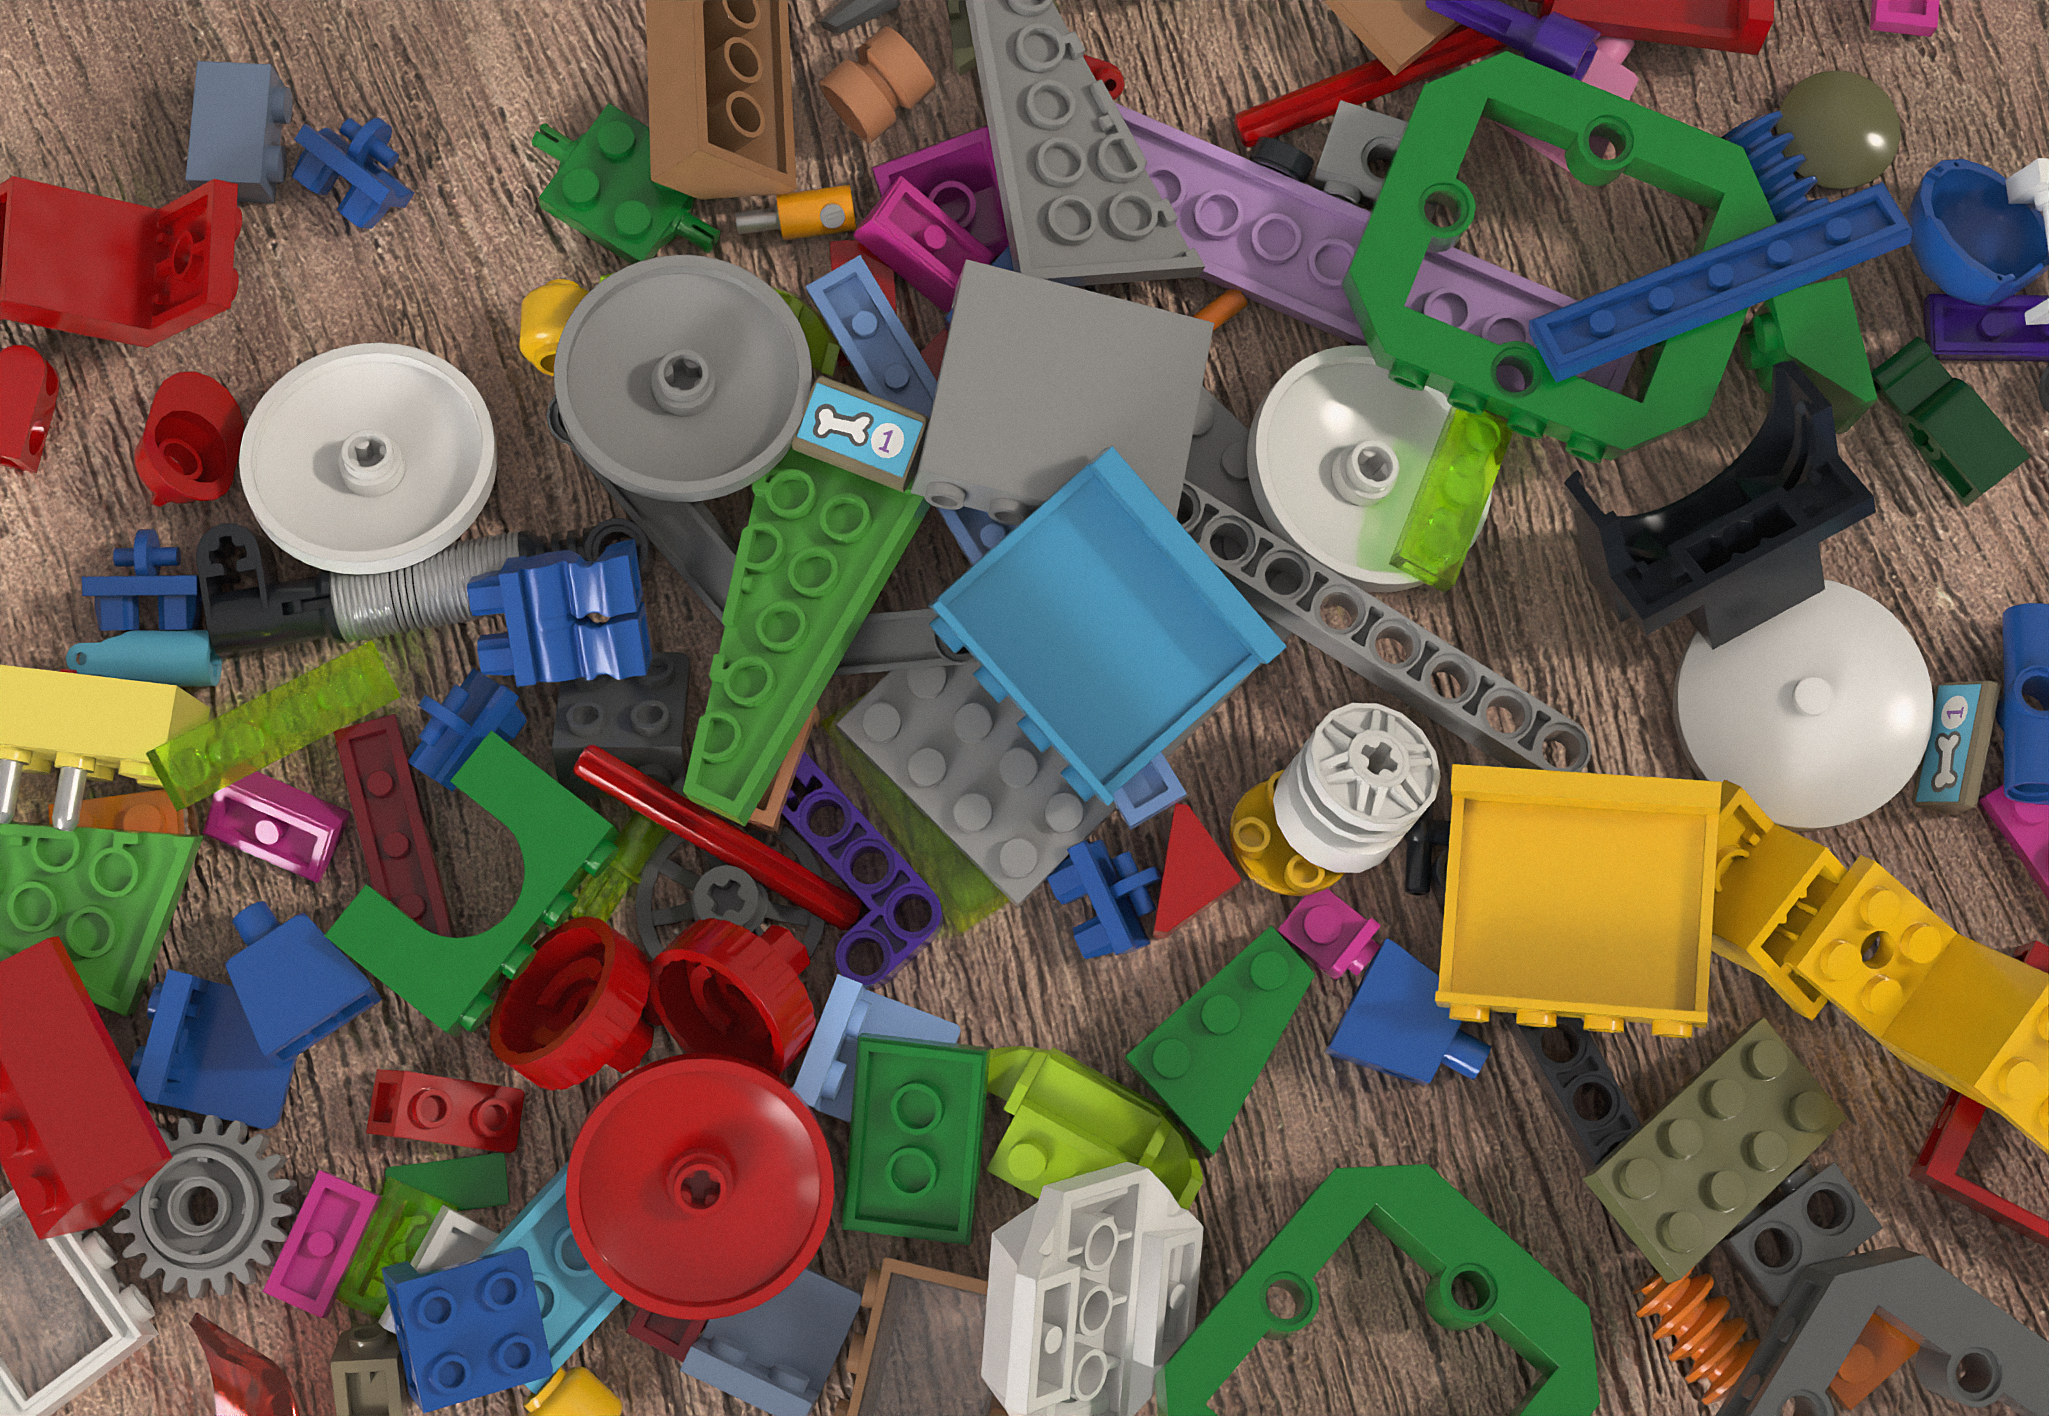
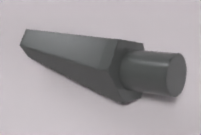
M842 0L820 21V24L824 29L832 33L841 34L898 8L901 3L899 0Z

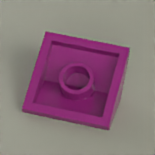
M988 124L871 167L880 197L885 194L899 176H902L996 256L1002 254L1009 246Z

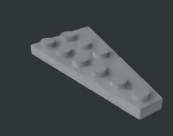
M965 0L1014 272L1069 286L1199 277L1205 268L1195 248L1189 249L1175 224L1178 217L1167 198L1161 199L1145 170L1147 160L1102 79L1096 81L1083 57L1086 51L1075 31L1069 32L1053 0Z

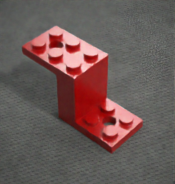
M12 176L0 184V321L6 319L148 348L230 309L239 285L238 272L233 268L235 241L242 227V211L237 206L238 184L214 178L167 205L156 209Z

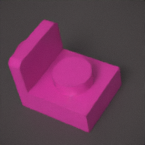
M1328 889L1315 894L1305 895L1277 930L1287 943L1335 981L1341 977L1346 969L1358 976L1381 947L1371 939L1381 925L1371 917L1369 920H1366Z

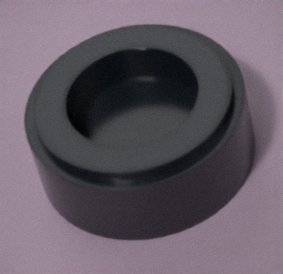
M1258 137L1249 157L1250 161L1304 184L1315 163L1303 151L1269 137Z

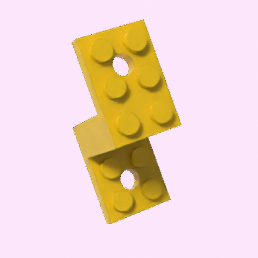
M1860 855L1783 958V961L1907 1066L2000 1113L2049 1155V974L1958 934L1881 865L1870 858ZM1878 931L1880 937L1878 950L1872 958L1863 962L1861 955L1862 944L1870 934Z

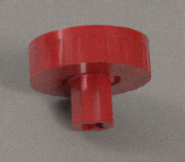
M584 916L562 923L558 928L552 929L532 946L537 950V953L526 970L516 980L511 981L507 978L492 1012L489 1034L492 1050L501 1061L540 1088L543 1087L550 1091L564 1090L573 1085H578L591 1075L593 1076L605 1064L621 1074L639 1066L644 1054L652 1047L654 1029L640 1019L642 1010L647 1002L651 984V969L646 954L599 918Z
M715 918L699 919L681 932L654 958L650 965L651 984L649 992L653 1005L668 1032L688 1054L714 1053L738 1057L755 1063L779 1077L809 1046L814 1036V1028L816 1027L814 1008L804 984L798 978V975L810 964V959L806 946L800 943L787 928L771 925L762 935L758 936L750 932L749 929L736 925L731 921Z

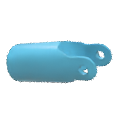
M132 630L119 636L107 638L101 643L75 644L70 647L66 655L67 666L69 669L76 670L78 674L177 685L178 687L217 686L222 672V657L216 654L208 630ZM79 653H81L79 658L80 664H78L76 661V657Z

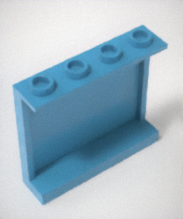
M1113 446L1104 448L928 604L937 615L929 623V626L954 654L963 646L981 665L973 673V676L998 704L1007 696L1025 715L1016 723L1017 726L1042 753L1052 745L1068 763V766L1060 774L1085 802L1096 795L1101 802L1108 806L1115 800L1112 795L1255 667L1260 663L1268 664L1287 647Z

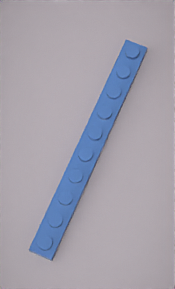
M861 255L805 286L810 299L866 392L930 418L937 381ZM965 506L956 510L936 507L971 566L1017 526L997 522L989 517L988 512ZM1160 752L1112 796L1115 798L1114 804L1129 829L1132 830L1186 798L1187 793L1163 753Z

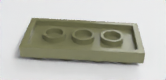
M1762 1017L1744 1028L1582 1179L1667 1284L1681 1280L1847 1118L1765 1017Z

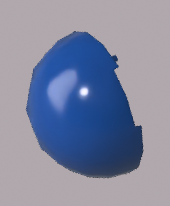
M1966 159L1941 160L1922 177L1908 210V223L1913 229L1909 245L1922 272L1950 297L1979 306L1991 305L2014 295L2049 269V252L2044 218L2041 212L2035 209V204H2009L2006 178L1987 166Z

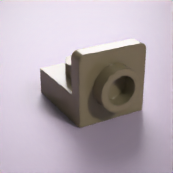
M374 1323L363 1324L350 1331L342 1332L330 1361L336 1416H408L403 1364L396 1334L384 1329L380 1324Z

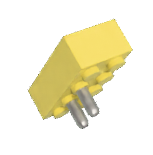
M0 665V823H10L15 815L22 772L50 775L52 765L60 768L52 815L53 826L57 830L72 832L79 823L86 780L110 783L113 782L114 772L119 775L137 779L138 785L156 789L176 790L177 780L198 782L210 707L177 685L78 674L76 670L62 668L60 671Z

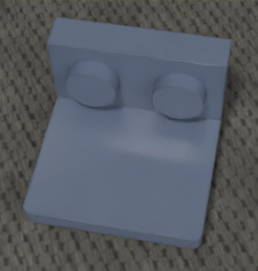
M806 1267L788 1287L767 1302L733 1316L709 1319L702 1336L691 1345L680 1371L774 1416H810L858 1313L863 1294Z

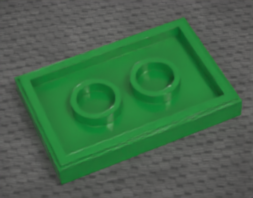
M863 1032L858 1036L842 1229L971 1245L975 1232L991 1047Z

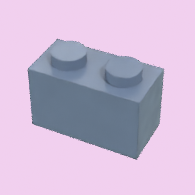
M197 61L185 178L193 190L215 178L238 184L237 202L275 203L276 183H284L287 173L286 150L284 146H280L282 124L290 123L293 102L291 89L284 85L272 64Z

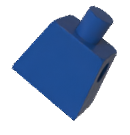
M259 901L246 907L233 918L232 924L247 947L231 957L225 963V966L259 1049L277 1069L382 1000L378 991L363 973L334 943L324 936L325 934L305 913L297 914L281 925L267 903Z
M1386 938L1375 953L1324 1052L1333 1057L1420 1086H1425L1431 1082L1440 1063L1474 1080L1485 1063L1492 1046L1459 1029L1462 1021L1449 1019L1450 1008L1438 1007L1435 1002V993L1438 991L1439 976L1397 943Z

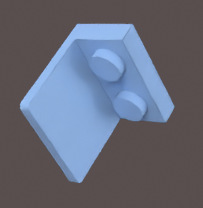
M838 974L793 1089L810 1108L851 1123L857 1040L862 1032L957 1043L961 1033L960 1027L955 1023L866 990L862 983Z

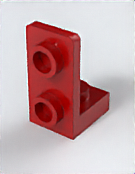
M377 1069L366 1134L513 1153L517 1146L525 1093L519 1088L410 1071Z

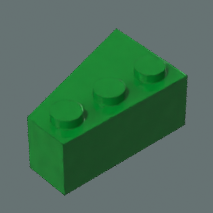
M1272 925L1130 1051L1123 1061L1209 1158L1213 1157L1315 976L1312 969Z

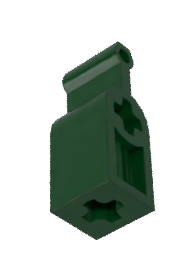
M1919 336L1871 372L1875 391L1881 394L1902 418V427L1907 437L1966 507L2031 457L1982 398L1961 379L1953 378L1933 355L1928 344Z

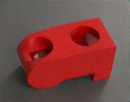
M12 345L0 351V465L37 473L56 406L60 379L57 370L35 349L26 345Z

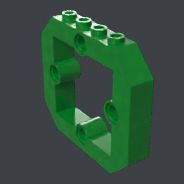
M1508 51L1424 84L1413 105L1341 283L1376 366L1389 370L1388 378L1400 386L1416 391H1423L1425 386L1448 394L1447 402L1459 410L1475 415H1482L1484 410L1508 419L1506 426L1512 431L1534 439H1541L1543 434L1567 443L1565 450L1569 454L1592 463H1601L1603 458L1612 461L1691 428L1706 417L1749 307L1654 344L1656 347L1636 398L1633 400L1577 376H1572L1556 383L1538 349L1529 343L1511 341L1498 345L1404 305L1425 253L1443 252L1455 246L1474 219L1476 209L1474 196L1467 185L1456 179V176L1480 116L1566 150L1567 168L1574 178L1583 184L1596 187L1607 185L1623 173L1709 208L1710 210L1691 257L1777 224L1744 148ZM1600 136L1609 140L1615 148V159L1606 160L1596 156L1590 149L1589 137ZM1433 202L1445 205L1453 215V225L1448 227L1435 226L1425 216L1424 206ZM1511 365L1520 370L1525 381L1524 391L1510 392L1504 389L1497 380V367Z
M1428 1164L1335 1168L1320 1182L1155 1374L1158 1416H1218L1206 1405L1207 1401L1262 1337L1276 1341L1290 1338L1313 1320L1318 1311L1320 1296L1316 1283L1312 1278L1365 1217L1432 1276L1426 1286L1425 1303L1428 1313L1437 1324L1447 1330L1461 1332L1472 1329L1484 1322L1542 1374L1509 1416H1590L1600 1404L1590 1307ZM1454 1278L1464 1279L1475 1288L1477 1305L1474 1310L1462 1308L1453 1299L1451 1286ZM1280 1287L1290 1293L1295 1303V1312L1292 1318L1282 1319L1271 1313L1266 1303L1268 1288Z

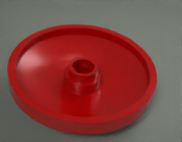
M690 1053L666 1057L640 1067L620 1079L604 1093L585 1117L574 1140L567 1167L566 1207L569 1223L575 1241L592 1270L614 1292L632 1304L662 1316L678 1319L707 1320L733 1316L753 1309L778 1295L805 1270L815 1256L825 1236L833 1208L834 1172L830 1151L823 1130L808 1104L790 1085L771 1071L744 1059L723 1054Z

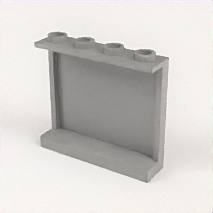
M966 259L955 289L951 307L953 308L948 337L919 468L910 493L924 496L929 504L939 508L956 510L965 506L988 512L989 517L997 522L1019 525L1104 448L1113 446L1175 519H1177L1214 323Z

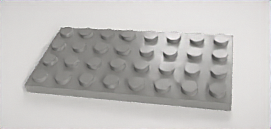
M1202 386L1184 479L1271 532L1257 507L1248 477L1247 444L1250 430ZM1179 506L1176 520L1182 525L1189 520V516ZM1219 537L1210 543L1213 552L1221 559L1235 560L1243 555L1240 544L1232 538ZM1272 571L1265 575L1266 583L1272 591L1281 595H1289L1297 591V584L1289 573ZM1255 609L1283 643L1294 634ZM978 662L965 665L890 671L836 724L837 730L1018 908L1063 861L1070 857L1067 849L1082 841H1086L1117 810L1116 805L1112 802L1108 806L1101 802L1096 795L1085 802L1060 774L1068 766V763L1052 745L1042 753L1017 726L1016 723L1025 715L1007 696L998 704L973 676V673L981 667ZM1260 663L1257 667H1255L1248 675H1246L1239 683H1237L1230 691H1228L1221 699H1219L1211 708H1209L1202 716H1200L1193 724H1191L1184 732H1182L1175 740H1173L1166 748H1164L1161 752L1163 753L1166 760L1229 697H1231L1263 665V663Z

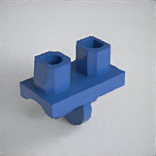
M380 117L373 118L362 127L352 118H348L342 124L340 133L351 140V144L330 128H324L317 132L311 126L303 124L294 139L305 148L292 173V177L318 195H327L341 175L353 185L337 210L346 219L360 228L372 229L390 207L405 208L415 192L374 162L377 160L390 169L399 159V154L387 145L392 135V127Z
M154 529L138 530L135 536L134 547L114 549V565L116 567L134 566L136 576L82 577V596H95V612L99 631L139 630V595H158L159 630L199 629L202 609L199 575H160L161 566L180 565L181 551L179 547H160L159 538Z
M475 668L471 670L460 687L456 684L453 686L441 704L424 695L417 706L432 717L418 737L422 741L409 758L408 763L453 792L456 786L450 780L491 730L508 742L514 740L527 722L526 717L515 705L519 696L504 685L481 674Z
M1103 840L1092 843L1082 841L1068 848L1067 851L1070 858L1063 861L1047 877V880L1061 905L1070 904L1088 895L1097 913L1096 917L1073 928L1074 938L1082 956L1085 959L1111 953L1120 955L1132 953L1150 945L1151 942L1139 918L1156 910L1147 888L1162 879L1158 868L1155 866L1139 872L1129 851L1111 859Z

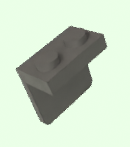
M681 652L652 653L653 658L647 675L615 679L608 674L597 675L593 680L579 677L560 682L552 742V753L558 783L579 799L613 798L577 777L573 772L574 765L582 751L591 744L603 749L681 796L687 797L683 792L688 770L684 733L691 669L689 657Z

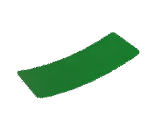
M504 1153L387 1167L385 1170L389 1217L392 1219L426 1215L420 1193L439 1201L438 1212L442 1205L455 1211L506 1205L509 1202Z

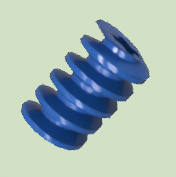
M1774 111L1752 118L1721 137L1744 148L1777 223L1830 203L1827 197L1807 200L1805 195L1818 182L1816 176L1795 178L1794 172L1807 159L1804 154L1784 157L1782 151L1795 139L1793 133L1772 135L1770 130L1783 118L1781 111Z

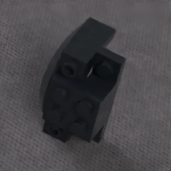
M1794 361L1779 362L1773 365L1770 408L1760 430L1747 448L1719 475L1684 498L1650 512L1630 516H1617L1614 511L1604 514L1586 492L1579 470L1573 472L1564 482L1573 510L1589 580L1619 621L1623 622L1633 617L1645 635H1648L1686 615L1712 650L1825 590L1819 543L1876 513L1874 496L1838 454L1832 405Z

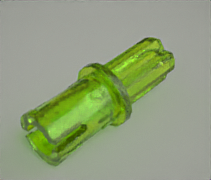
M633 810V815L614 842L619 847L617 855L597 878L591 876L577 896L578 902L570 914L574 918L592 916L607 922L633 882L638 885L643 879L638 874L665 834H668L670 830Z

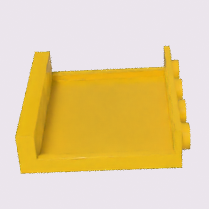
M1452 764L1451 793L1453 797L1438 991L1435 993V1002L1438 1007L1450 1008L1449 1019L1469 1022H1489L1490 1011L1517 1013L1516 1024L1532 1027H1556L1557 1016L1583 1018L1584 1030L1606 1033H1624V1022L1652 1024L1651 1035L1669 1038H1692L1693 1027L1706 1028L1722 782Z

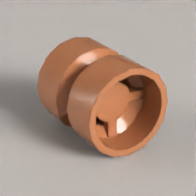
M887 25L879 29L858 47L859 60L857 62L845 59L818 81L819 88L832 109L853 133L868 144L876 140L897 122L896 108L901 106L912 109L936 88V82L922 58L898 32Z

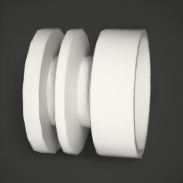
M1350 703L1332 710L1316 727L1310 738L1302 746L1301 751L1293 758L1278 779L1273 798L1277 824L1289 845L1312 864L1333 872L1360 873L1382 863L1436 799L1441 778L1436 751L1423 730L1404 714L1378 703Z

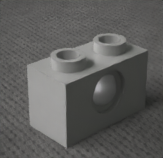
M1340 100L1317 166L1312 187L1358 206V204L1372 208L1383 179L1373 175L1368 168V164L1376 160L1391 162L1407 122ZM1436 202L1428 203L1424 206L1425 216L1429 222L1432 221L1438 204Z

